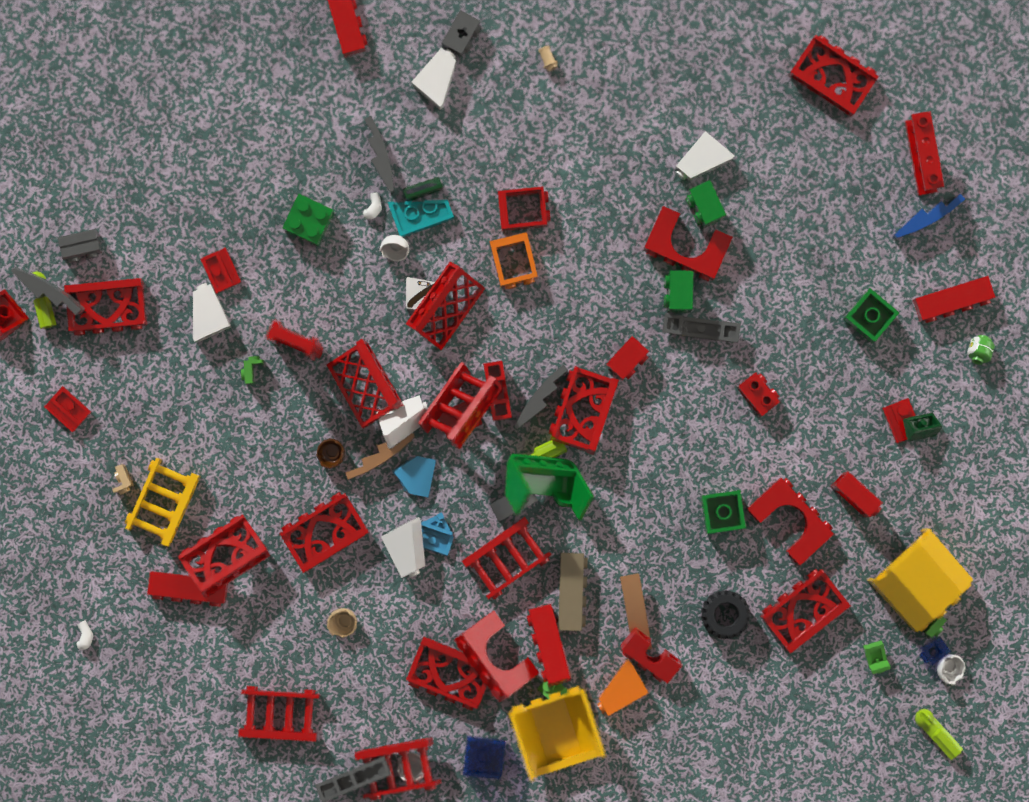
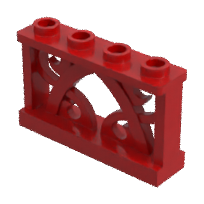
M815 35L788 76L852 117L879 76L876 75L877 72L874 69L862 66L857 58L844 54L845 51L839 46L834 47L829 44V40L824 36ZM816 47L822 48L825 52L823 56H820L817 52L818 62L812 58V50ZM808 57L812 65L801 71L798 68L805 58ZM841 65L846 84L835 83L829 88L824 86L826 75L822 67ZM850 67L856 71L851 73ZM815 70L820 72L821 80L814 79V75H818ZM858 75L864 76L867 80V84L863 88L853 87V84L862 82L857 80ZM837 87L846 88V91L841 89L842 93L838 95L836 94L835 89ZM853 91L862 93L854 105L850 103Z
M141 278L64 285V291L71 296L76 294L79 303L86 311V313L81 315L80 320L85 317L87 318V323L79 325L75 321L76 315L67 307L68 331L74 333V336L85 335V331H93V334L104 333L105 329H112V332L124 331L123 328L131 327V330L143 329L142 326L147 325L144 284ZM134 288H137L139 304L130 302ZM103 291H107L109 298L113 302L120 304L118 309L107 319L97 314L91 308L99 303ZM120 291V298H123V300L116 299L114 293ZM95 294L96 299L88 304L87 301H91L89 295ZM128 305L136 307L139 312L135 320L127 319L128 313L133 314L130 309H127ZM121 317L123 322L114 323ZM93 319L101 324L92 325Z
M273 320L266 336L272 344L280 347L282 343L305 353L312 361H315L316 358L320 359L324 350L321 347L322 343L316 337L310 340L287 330L280 322Z
M575 366L573 371L569 370L566 379L569 385L568 388H563L560 398L564 400L562 406H557L554 416L558 418L556 424H551L548 434L552 435L551 441H556L594 455L619 380ZM581 377L586 378L589 381L590 389L586 390V385L583 382L581 388L576 387V380ZM593 380L609 385V387L594 388ZM572 389L576 394L568 399ZM596 395L595 400L601 399L600 405L594 404L593 396ZM589 397L590 406L594 411L600 413L599 417L589 416L579 423L574 415L572 406L576 402ZM566 410L568 418L561 420L563 412ZM587 422L593 423V428L591 429L587 426L584 429L583 426ZM566 424L568 430L565 432H569L573 428L576 431L573 435L565 437L560 433V427ZM579 434L589 441L590 444L588 445L574 439Z
M339 492L331 497L332 501L325 505L323 502L314 507L315 512L310 515L306 512L298 517L299 521L294 525L290 522L281 528L282 532L279 534L303 573L370 533L346 493L341 494ZM338 504H344L348 510L343 520L339 519L342 515V509L339 513L334 511L335 506ZM329 509V515H319ZM351 514L354 516L361 529L356 530L353 526L346 522L350 518ZM310 520L307 530L301 526ZM318 521L337 524L332 533L333 546L330 547L328 543L322 540L312 541V534ZM340 527L344 528L340 531L345 534L343 538H338L336 535ZM294 531H300L301 536L297 539H305V543L301 545L294 544L291 541V534ZM321 544L322 551L317 552L316 547L312 548V545ZM305 547L308 560L306 563H303L296 549Z
M242 514L232 518L224 527L215 529L210 536L201 538L193 547L184 549L178 558L204 598H207L268 558L270 554ZM241 528L247 532L242 542L240 541L242 537L241 532L238 536H234V533ZM251 537L258 546L255 549L247 545ZM228 546L235 548L231 556V565L227 566L218 562L212 563L217 547ZM240 550H242V551L239 553V555L242 554V555H244V556L241 557L240 559H236V555L238 554V552H239ZM200 556V561L195 563L198 565L204 564V567L193 568L190 564L191 561ZM220 567L222 570L216 574V569H213L212 571L211 569ZM204 572L206 581L201 583L195 573Z
M823 569L812 570L807 575L808 579L802 582L800 580L792 586V592L789 594L783 593L777 598L778 603L774 606L770 604L762 610L763 614L760 617L790 654L851 606ZM817 580L823 581L826 586L822 596L818 595L821 591L820 585L817 590L812 588V584ZM807 587L808 593H799ZM830 589L840 601L839 604L826 598ZM797 600L817 601L813 609L815 623L812 624L806 619L794 620V609ZM789 601L787 609L781 607ZM821 603L824 604L821 608L825 609V613L822 615L818 613V607ZM778 611L782 612V617L778 620H787V624L781 626L774 624L772 620L773 614ZM802 622L805 624V629L800 631L799 625L794 627V624ZM788 628L792 641L788 643L778 630Z
M423 636L406 678L409 681L408 685L417 689L420 686L427 689V693L437 696L438 693L444 695V700L454 704L455 701L463 703L462 707L473 711V708L478 709L487 687L484 682L480 687L474 681L479 674L469 664L467 657L462 651ZM424 647H429V662H419ZM440 655L446 657L444 663H436L435 660L441 661L439 660ZM456 658L458 659V671L464 679L454 684L445 685L436 667L447 666ZM467 664L470 666V670L466 671L470 673L469 676L463 672V665ZM423 665H427L430 670L422 671V673L427 674V679L425 680L419 679L416 675L417 668ZM434 679L436 685L439 688L432 686L428 683H430ZM470 682L477 689V695L472 699L464 696V691L469 690L471 692V688L468 686ZM459 689V696L450 693V691Z

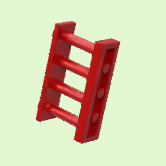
M931 111L911 114L912 120H906L905 127L918 196L937 193V188L944 187Z
M463 362L453 371L452 376L418 422L427 434L432 427L448 434L447 438L458 449L462 447L503 388L498 380L491 375L486 382L471 376V372ZM465 381L481 388L475 397L459 390ZM453 397L470 404L465 412L448 406ZM443 412L459 419L453 428L437 421Z
M525 517L462 561L465 567L470 566L474 568L491 592L486 595L488 599L491 597L493 600L503 594L502 589L538 564L543 566L550 561L549 556L551 553L548 552L544 555L527 531L526 525L529 522ZM516 532L518 535L521 534L538 559L529 566L511 542L512 538L510 536ZM500 543L502 546H506L522 569L521 572L513 577L496 554L497 550L495 547ZM483 555L490 557L506 580L498 588L480 564L479 558Z
M246 686V689L241 690V694H248L246 725H244V728L239 729L238 737L317 741L318 732H313V729H311L313 698H320V694H316V690L304 689V693L258 690V686ZM256 695L267 696L266 721L263 729H255L256 725H254ZM275 696L286 697L285 726L282 727V730H275V726H273ZM294 697L306 698L304 728H302V731H294L292 727Z
M433 737L355 752V760L362 759V762H365V764L372 762L376 756H380V758L385 757L391 775L386 777L388 789L378 790L377 782H372L369 784L370 792L363 794V799L370 798V801L381 799V795L419 788H424L425 791L436 789V785L442 782L441 779L432 780L427 755L428 747L434 745ZM414 749L419 752L425 782L415 784L409 759L410 750ZM393 753H398L401 756L407 785L396 787L390 759Z

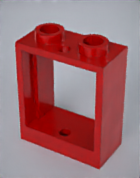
M544 186L498 191L502 231L547 227V222L551 221L550 210H546L545 203H549L548 191H544ZM539 194L542 221L509 224L506 197Z
M849 471L843 472L831 485L864 518L875 517L882 509L880 505L883 502Z

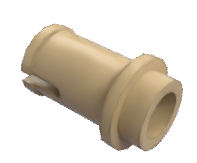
M550 46L540 48L538 52L543 60L544 69L547 72L556 69L558 62L555 61Z

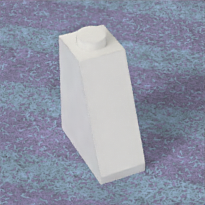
M442 48L411 82L413 87L440 110L444 106L456 66V60L454 59L456 56L447 49L445 51Z
M705 131L676 165V174L681 179L685 180L687 178L690 181L730 162L735 155Z
M207 283L197 286V290L193 292V340L196 343L231 328L211 284L207 285Z
M420 395L402 401L404 406L399 409L395 408L379 418L388 449L394 447L421 427L418 422L428 407L426 402L422 403Z
M418 517L381 536L401 578L407 575L411 578L419 574V569L425 566L421 520Z

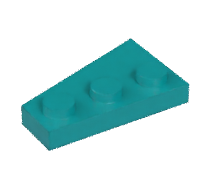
M448 200L388 202L397 230L402 237L454 219Z

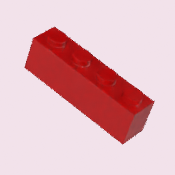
M328 0L343 56L347 57L365 52V46L368 43L365 34L361 35L359 29L363 25L360 16L356 17L354 10L358 9L356 1Z
M985 276L915 298L913 303L919 322L925 320L927 324L936 321V317L940 315L946 318L955 315L954 311L959 309L965 312L973 309L972 305L978 303L980 307L990 304L991 299L995 298L989 276Z
M150 571L147 595H152V599L157 600L171 597V601L182 602L183 599H189L191 604L200 605L202 601L209 602V606L221 607V603H226L228 584L207 598H204L190 576ZM197 577L201 583L206 581L205 577Z
M548 604L529 609L530 615L527 616L529 627L533 626L535 633L531 635L534 645L539 647L540 652L536 654L539 664L543 663L544 671H541L544 683L548 682L550 687L571 681L552 605Z

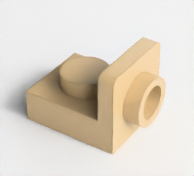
M126 465L116 466L114 474L117 481L121 482L122 485L112 490L113 493L119 492L122 495L131 491L129 487L134 486Z

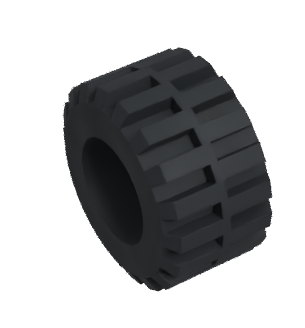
M723 590L715 592L704 601L703 608H701V620L704 627L710 634L721 639H733L740 636L750 623L751 613L749 605L743 597L733 591ZM729 603L735 607L737 618L732 625L722 626L715 620L714 613L720 604Z

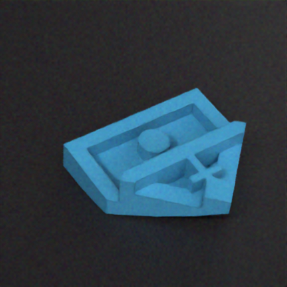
M419 456L410 457L408 461L393 469L392 472L400 481L403 490L407 491L408 494L429 498L436 460Z
M441 512L421 522L423 547L426 550L448 556L454 537Z

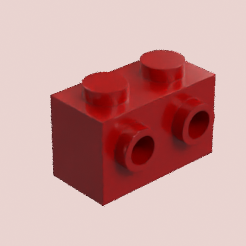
M632 336L607 362L606 366L622 381L625 377L629 380L636 372L634 370L636 365L639 363L642 366L649 358L647 356L649 351Z
M755 372L736 388L756 413L762 417L780 402L778 400L780 396L773 388L771 390L766 385L767 380L761 373L758 375Z

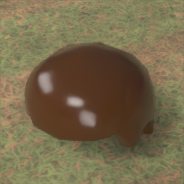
M326 439L318 445L316 457L322 467L328 469L338 467L344 461L345 449L339 440Z

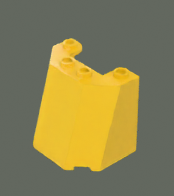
M923 528L920 531L922 535L876 578H869L867 580L914 632H922L935 618L940 619L947 612L945 609L950 604L954 606L961 599L959 596L971 587L970 583L973 581L972 577L929 528Z
M579 686L568 689V693L563 695L560 692L549 695L550 699L542 701V698L530 701L531 705L526 707L523 704L513 707L512 712H509L531 781L535 780V777L596 757H606L584 689H579Z

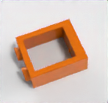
M527 232L490 241L500 287H505V290L515 288L518 283L523 282L524 285L535 283L534 279H538ZM524 243L532 273L504 280L497 249Z

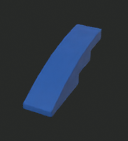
M959 194L947 206L941 201L928 214L921 209L892 238L895 240L930 226L951 212L965 198Z

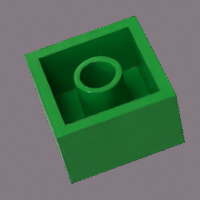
M710 180L689 189L685 200L690 209L693 208L695 212L693 217L697 226L701 225L702 229L725 218L726 213Z
M298 193L282 229L319 247L335 212L333 209Z
M670 270L668 275L664 277V289H667V294L664 296V308H667L669 313H690L693 310V271Z
M869 288L843 320L873 344L897 317L899 312Z
M740 490L700 496L706 534L746 528Z

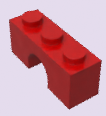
M503 361L484 363L486 381L491 375L503 387L490 405L493 422L512 419Z
M634 627L621 644L622 654L630 660L632 658L636 660L638 666L643 670L647 671L648 669L651 671L653 677L658 681H664L668 684L682 667L681 660L666 649L660 656H649L646 650L651 645L650 637Z

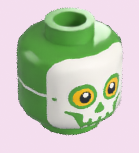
M978 335L971 339L967 355L974 364L982 365L991 360L995 345L990 337Z

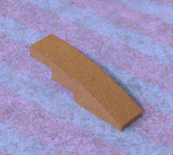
M414 433L388 449L386 442L377 445L379 453L362 458L363 467L345 472L347 479L351 480L368 473L387 462L415 438Z
M637 573L621 576L620 581L629 633L636 627L650 637L640 575Z

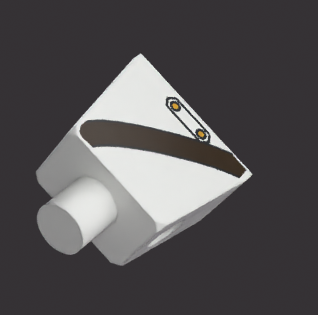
M407 277L406 309L415 311L435 282Z

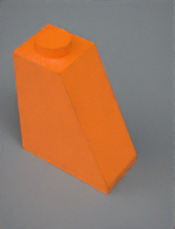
M630 659L625 660L598 697L600 702L597 705L602 714L606 712L609 716L648 694Z

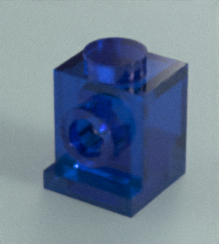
M940 636L934 637L919 649L921 651L919 656L925 664L929 662L930 665H934L951 653ZM930 648L935 649L934 655L929 653Z

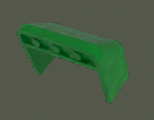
M512 454L507 461L505 496L516 515H519L529 495L535 494L553 496L559 506L571 507L577 519L582 520L594 496L577 466L572 461L563 458Z

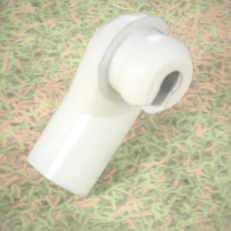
M379 192L370 194L372 204L363 211L365 219H374L381 212L382 205Z
M85 620L77 625L82 633L80 640L77 642V648L80 650L88 649L93 640V633Z

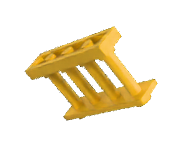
M156 458L155 461H151L148 467L150 473L132 514L129 513L126 517L125 524L127 526L125 529L132 530L133 525L160 536V539H162L161 544L170 547L201 476L195 473H191L190 476H184L161 466L162 459ZM158 472L183 483V486H185L183 494H177L152 483L156 473ZM151 490L176 501L175 503L178 504L176 510L170 512L145 501L148 491ZM144 508L167 518L170 522L168 528L161 529L138 519L137 516L140 509Z

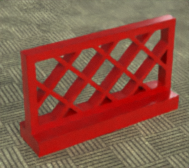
M449 262L406 322V325L442 350L486 288L468 275L461 267ZM463 275L464 284L457 286L458 279ZM477 286L478 289L475 293L469 295V287ZM464 288L465 297L458 298L457 290ZM453 291V300L446 301L448 293ZM465 301L463 310L458 311V303ZM453 304L454 312L447 314L446 306ZM442 307V315L435 317L436 310ZM454 317V323L451 326H447V318ZM442 320L443 328L435 330V321ZM431 323V331L423 332L422 330L426 324ZM443 332V338L437 343L436 334Z
M360 339L356 342V346L328 363L327 367L360 426L364 429L393 409H399L404 406L369 343ZM357 351L360 355L358 364L350 362L351 355ZM338 363L345 364L342 374L336 373L333 368ZM349 365L357 366L355 377L346 375ZM361 367L368 369L367 379L359 378ZM345 378L354 379L351 390L345 389L343 386ZM358 380L366 382L364 392L355 391ZM370 383L378 386L376 395L368 394ZM354 393L363 395L360 405L353 403ZM367 396L375 398L373 408L364 407ZM379 399L386 400L388 407L378 410ZM363 409L372 411L370 418L365 422L361 417Z

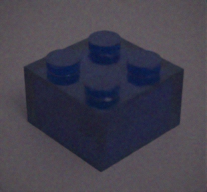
M467 735L463 775L501 780L506 739Z

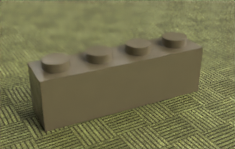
M560 553L558 630L582 631V627L586 626V615H582V607L586 608V596H583V588H587V577H583L584 569H587L588 557H584V553Z

